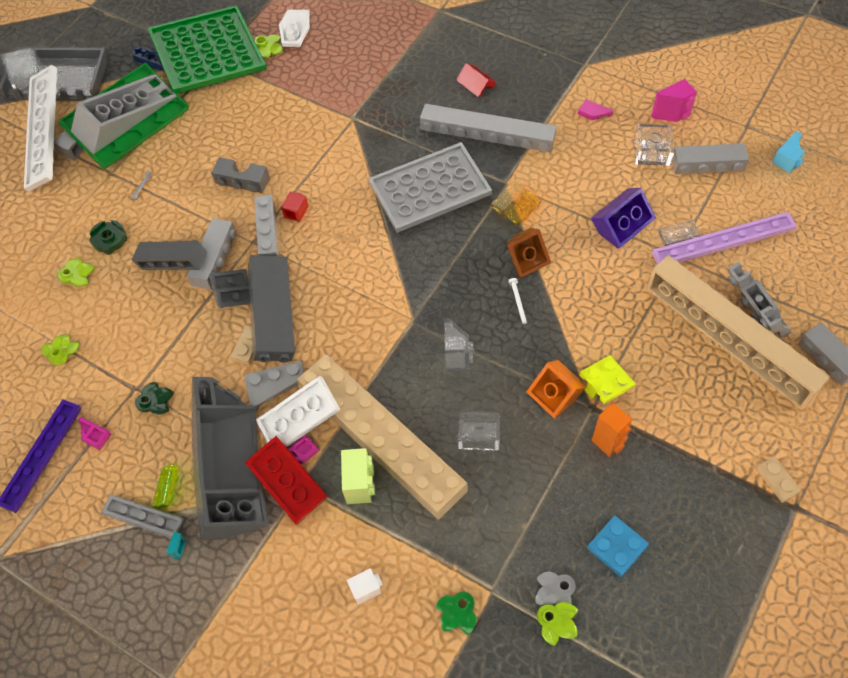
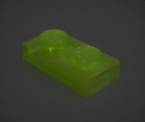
M171 464L161 469L152 508L160 510L171 504L174 497V485L178 480L177 472L179 467Z

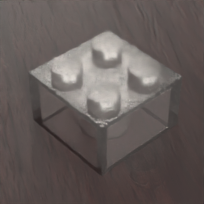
M637 124L634 136L635 164L670 166L674 154L672 125Z

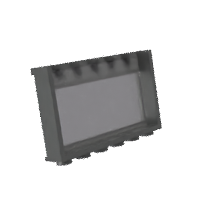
M14 47L0 83V92L5 100L29 101L30 78L53 65L57 68L56 101H83L99 94L110 58L105 48Z

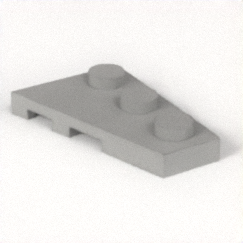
M297 361L246 374L245 380L250 404L257 410L259 409L258 406L265 402L269 403L280 393L287 392L298 386L297 379L304 373L302 362Z

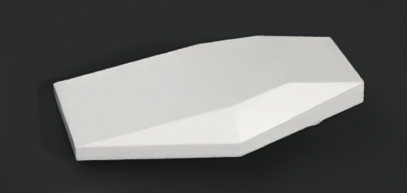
M287 10L279 24L282 47L301 46L310 28L309 10Z

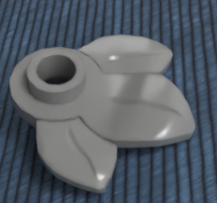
M544 572L537 577L538 582L542 585L536 595L535 602L537 604L553 606L559 602L572 604L571 595L575 592L576 584L571 576L566 574L558 576L553 572ZM561 582H568L569 588L562 590L560 587Z

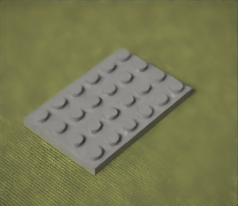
M462 142L368 178L371 188L396 233L492 195V189Z

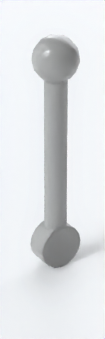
M146 172L144 180L136 192L131 195L133 200L138 199L139 192L148 178L152 177V172Z

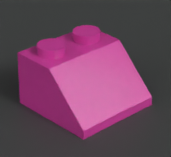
M683 79L657 92L651 117L672 122L687 119L692 113L697 91Z

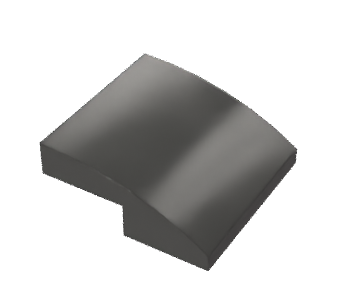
M246 269L209 274L218 308L250 304L249 280Z

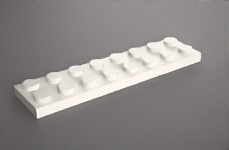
M53 65L32 76L29 82L24 189L29 192L51 181L53 177L55 101L57 92V68Z

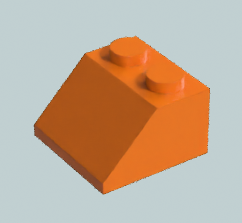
M559 360L547 362L526 393L553 418H556L576 401L586 388V385Z

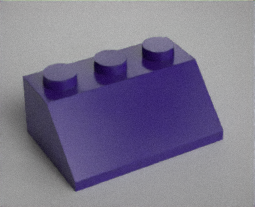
M627 188L591 217L598 233L616 248H621L656 219L642 188Z

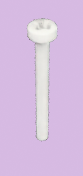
M512 278L508 282L509 285H512L522 324H526V317L516 285L518 280L517 278Z

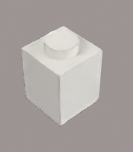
M371 568L347 580L358 605L382 594L380 586L383 585L378 573L373 574Z

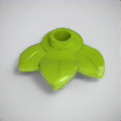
M261 35L255 38V43L263 58H269L271 54L278 55L283 52L282 46L278 44L281 39L280 36L269 35L265 37Z
M75 258L65 264V268L58 271L57 276L63 284L85 286L89 284L86 276L91 274L95 267L89 263H82L80 258Z
M62 334L57 336L53 343L44 344L42 346V354L48 357V360L54 365H62L67 361L68 355L78 350L80 343H70L69 336Z
M559 602L555 606L546 604L538 609L537 620L542 625V636L547 643L555 646L559 637L566 639L577 637V628L571 619L578 611L574 605L567 602ZM547 612L552 614V619L549 621L545 618Z

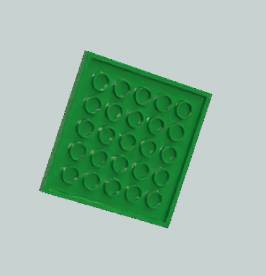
M237 5L148 27V32L175 94L267 70L266 63Z

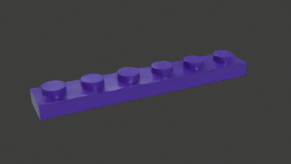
M62 399L0 496L1 508L13 513L18 512L82 408L79 405Z

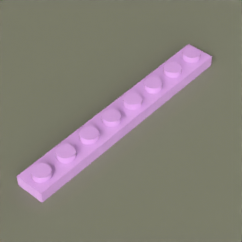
M789 212L653 249L652 255L657 264L667 255L680 263L795 230L797 225Z

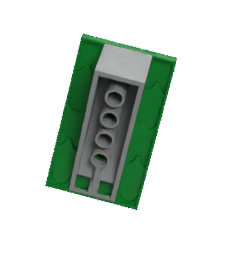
M145 62L96 96L78 102L76 109L60 119L59 124L104 170L123 158L125 154L141 145L143 141L182 116L189 106Z

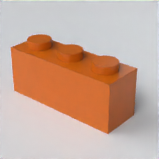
M613 402L598 416L591 441L609 457L614 453H620L625 447L624 443L628 439L627 434L631 431L630 425L633 419Z

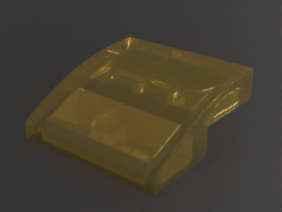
M512 182L490 206L502 217L506 215L519 227L542 201L524 187Z

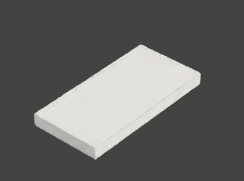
M318 376L256 419L267 443L277 436L288 447L339 412L340 408L323 377Z

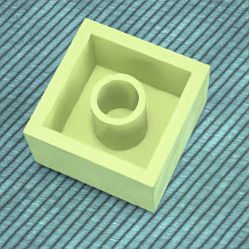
M366 448L341 450L342 492L346 503H372V495H375L372 455L368 456Z

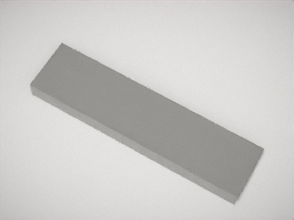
M111 494L101 511L102 515L169 538H172L174 532L180 533L186 522L184 518Z

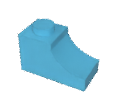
M796 131L776 152L772 163L789 173L795 168L798 169L804 161L802 157L805 151L801 149L799 144L803 134Z

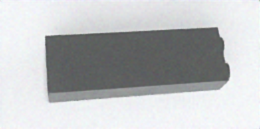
M250 255L248 274L253 361H279L282 363L292 361L295 346L287 257Z

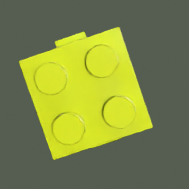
M611 355L579 373V376L582 378L581 381L586 380L588 382L584 390L592 399H595L598 394L602 401V406L634 388L636 385Z

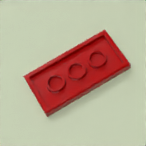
M277 436L245 462L296 525L328 498L327 494Z

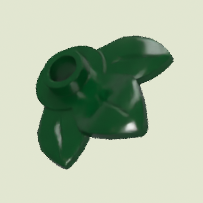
M157 382L149 383L143 387L141 395L135 399V406L143 413L151 412L155 415L167 413L169 408L165 403L172 398L174 392L168 388H159Z

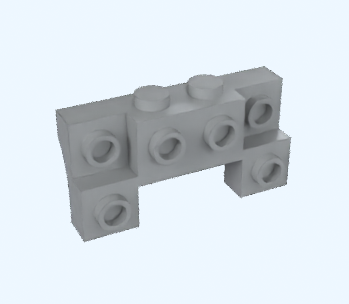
M740 262L729 267L730 275L728 279L733 286L737 285L742 294L740 300L746 309L750 308L752 318L760 322L764 328L772 331L774 334L777 333L780 338L792 333L791 328L781 318L778 306L759 280L754 281L749 271L742 270Z

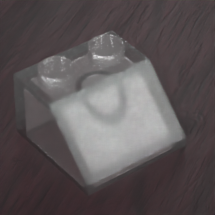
M34 48L1 54L8 80L13 88H18L19 90L29 89L30 78L45 69Z
M445 318L446 371H469V363H473V342H469V335L449 318Z
M460 410L458 449L499 450L500 412Z

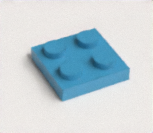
M614 515L587 546V549L622 577L648 547L649 543Z

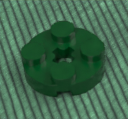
M110 220L111 222L107 223L105 221L99 222L91 229L89 240L95 250L110 255L127 241V235L123 226L115 220Z

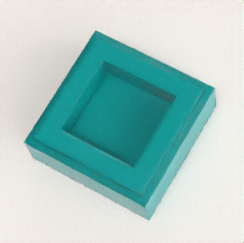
M173 533L166 551L171 558L177 560L180 559L187 542L181 533Z

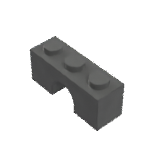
M221 157L218 158L211 172L215 184L259 193L264 192L270 178L266 166L250 164L246 171L238 172L235 160Z

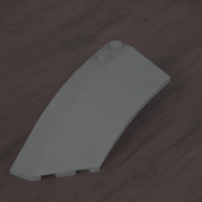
M192 377V455L200 540H222L269 526L262 483L245 464L249 458L258 452L256 408L251 404L249 406L240 400L241 397L230 389L225 390L218 385L219 382L213 377Z

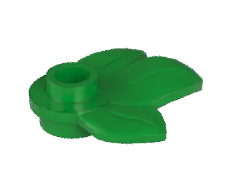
M459 592L455 596L446 595L437 602L436 608L444 612L441 618L443 631H451L459 626L466 635L473 631L477 618L473 611L475 601L470 593ZM461 599L467 601V606L464 608L459 604Z

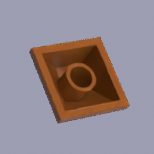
M530 227L514 235L506 244L519 278L552 263L540 229Z

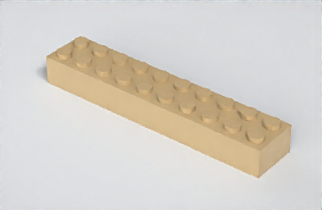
M667 255L653 268L647 286L648 291L801 410L817 396L829 380L830 376L824 370L816 367L805 356L800 355L788 343L780 340L772 331L764 328L756 319L751 318L740 307L731 303L724 295L719 294L708 283L703 282L692 271L683 267L677 260Z
M327 354L297 379L301 389L318 376L323 377L340 408V411L330 418L362 448H366L367 453L372 455L375 461L438 520L468 492L467 482Z

